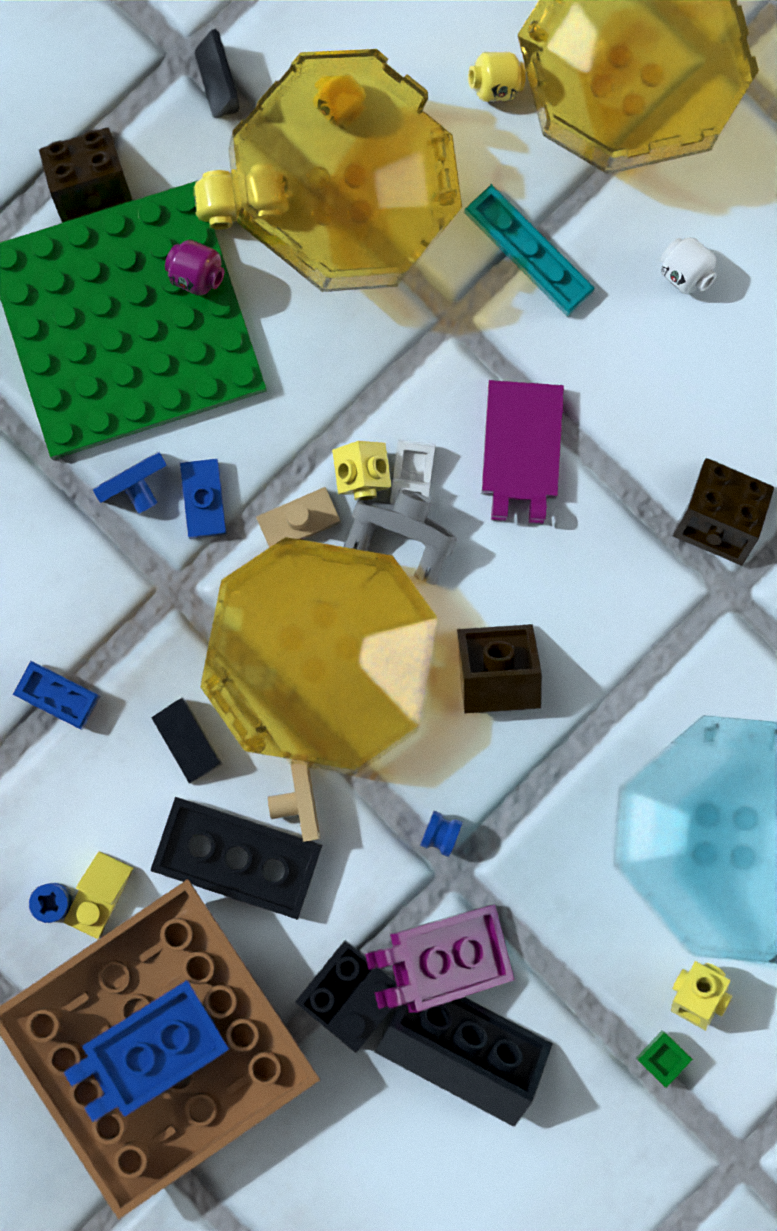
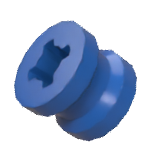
M434 810L420 846L427 849L430 847L437 848L442 855L449 857L463 822L457 819L451 821L444 819L440 812Z
M43 884L31 893L29 909L38 921L53 923L66 917L73 903V898L70 890L62 884Z

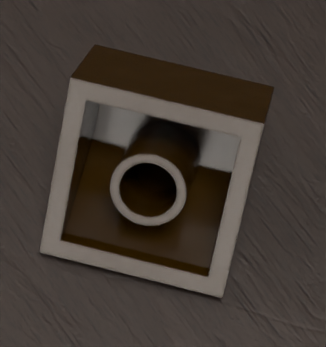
M533 624L457 629L464 714L541 709L542 671Z

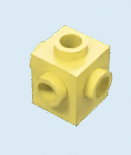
M356 441L332 449L338 494L354 495V500L356 501L370 500L377 497L378 491L391 488L386 443Z
M695 961L690 971L681 970L672 989L677 994L673 999L671 1012L706 1031L715 1014L723 1016L733 997L727 993L731 980L726 978V974L717 966L710 963L702 965Z

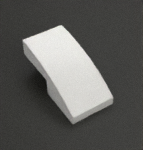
M398 439L390 504L395 505L401 489L411 490L429 498L436 444Z

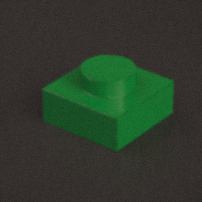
M663 1030L636 1057L665 1088L693 1060Z

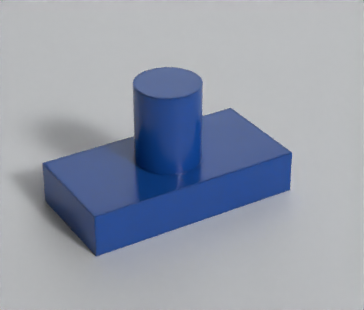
M158 451L94 487L93 492L99 502L102 503L125 490L137 513L140 514L158 503L144 478L164 468L167 464Z

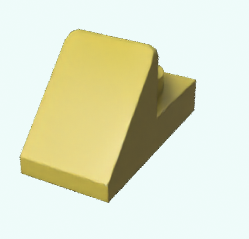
M98 851L76 886V889H78L77 895L63 923L96 939H100L134 867Z

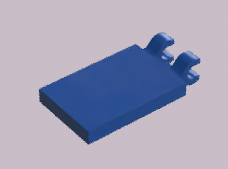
M187 979L84 1044L82 1047L88 1057L67 1069L64 1075L70 1085L74 1086L93 1074L103 1090L104 1095L90 1102L85 1107L92 1122L117 1106L125 1117L228 1051L229 1047Z

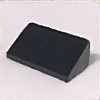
M213 29L196 47L195 58L212 116L219 118L239 112L240 106L220 33L217 29Z
M185 698L178 699L151 717L189 784L223 765Z

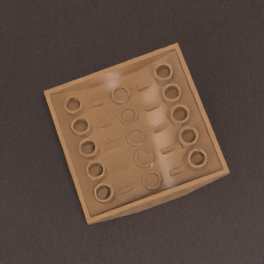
M189 879L0 1006V1036L118 1220L320 1081L319 1076ZM188 979L229 1047V1050L125 1117L117 1106L92 1122L85 1107L90 1102L104 1095L103 1090L93 1074L76 1085L71 1086L64 1072L88 1057L82 1047L84 1044Z

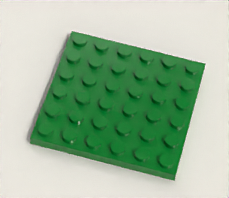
M197 181L0 242V300L49 456L52 460L267 392L215 230L210 228V222H203L196 216L194 186ZM189 239L216 250L221 257V267L224 268V277L217 289L212 288L207 294L202 296H196L173 285L169 280L168 272L165 270L166 258L171 248Z

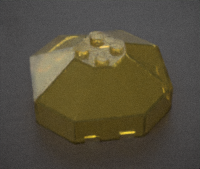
M539 0L517 34L542 135L606 174L711 151L747 94L759 71L755 56L751 57L747 42L749 32L742 6H738L736 0Z
M378 49L300 52L292 61L288 71L279 81L276 80L260 98L249 116L244 121L241 120L234 128L230 138L228 152L237 223L321 292L398 287L462 209L453 135L423 111L428 100V91L408 74L403 77L387 64L389 58Z
M284 537L221 580L200 688L245 752L285 758L290 765H306L312 769L320 768L355 776L418 732L438 617L392 555Z

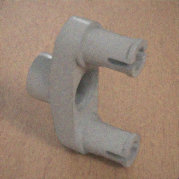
M401 489L395 505L372 500L357 501L352 514L354 522L343 549L352 553L357 541L360 540L355 555L366 557L375 528L381 526L422 542L426 546L414 577L423 581L427 569L430 567L431 570L426 583L436 585L446 556L452 554L457 539L446 528L427 518L432 500L417 492Z

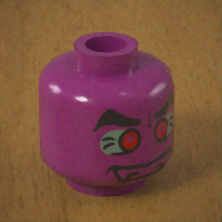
M189 239L181 244L174 245L166 258L165 270L168 272L170 282L196 296L205 295L212 288L217 289L223 280L224 268L221 267L220 254L216 250Z

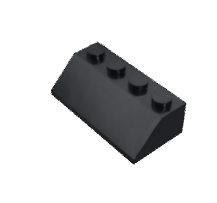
M462 997L409 1013L407 1003L396 1006L374 1053L515 1127L533 1102L553 1043L476 1002Z

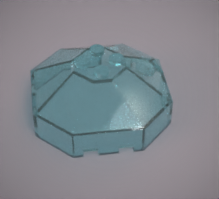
M703 715L619 786L613 866L684 951L690 955L777 963V722Z

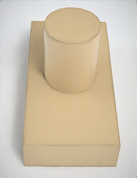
M326 487L256 516L271 553L341 523Z
M309 763L291 764L295 792L268 796L271 819L299 815L303 842L321 839Z

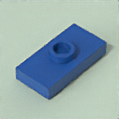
M218 459L180 463L188 538L196 539L227 535Z
M30 661L13 693L14 696L80 730L84 729L101 697L33 661Z

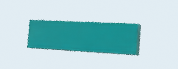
M492 184L465 208L464 213L567 317L594 292L595 287Z

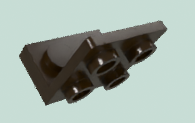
M108 127L90 130L83 135L68 140L55 141L39 149L49 191L62 223L133 201L112 134Z
M705 458L690 501L680 517L672 536L742 566L760 538L774 487L724 464Z

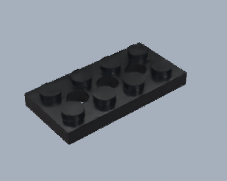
M175 797L150 871L182 882L189 879L194 886L298 920L323 845L312 841L303 842V838ZM195 835H205L211 842L210 852L204 857H197L190 851L189 844ZM238 846L247 852L248 861L242 869H233L227 864L226 854L230 848ZM278 859L283 863L285 873L282 879L273 882L264 877L262 869L267 860Z

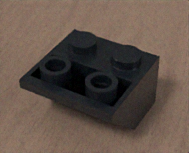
M344 940L295 1003L357 1053L392 1009L388 1006L379 1009L375 993L397 987L395 977L384 968L376 967L369 969L365 953L347 940Z

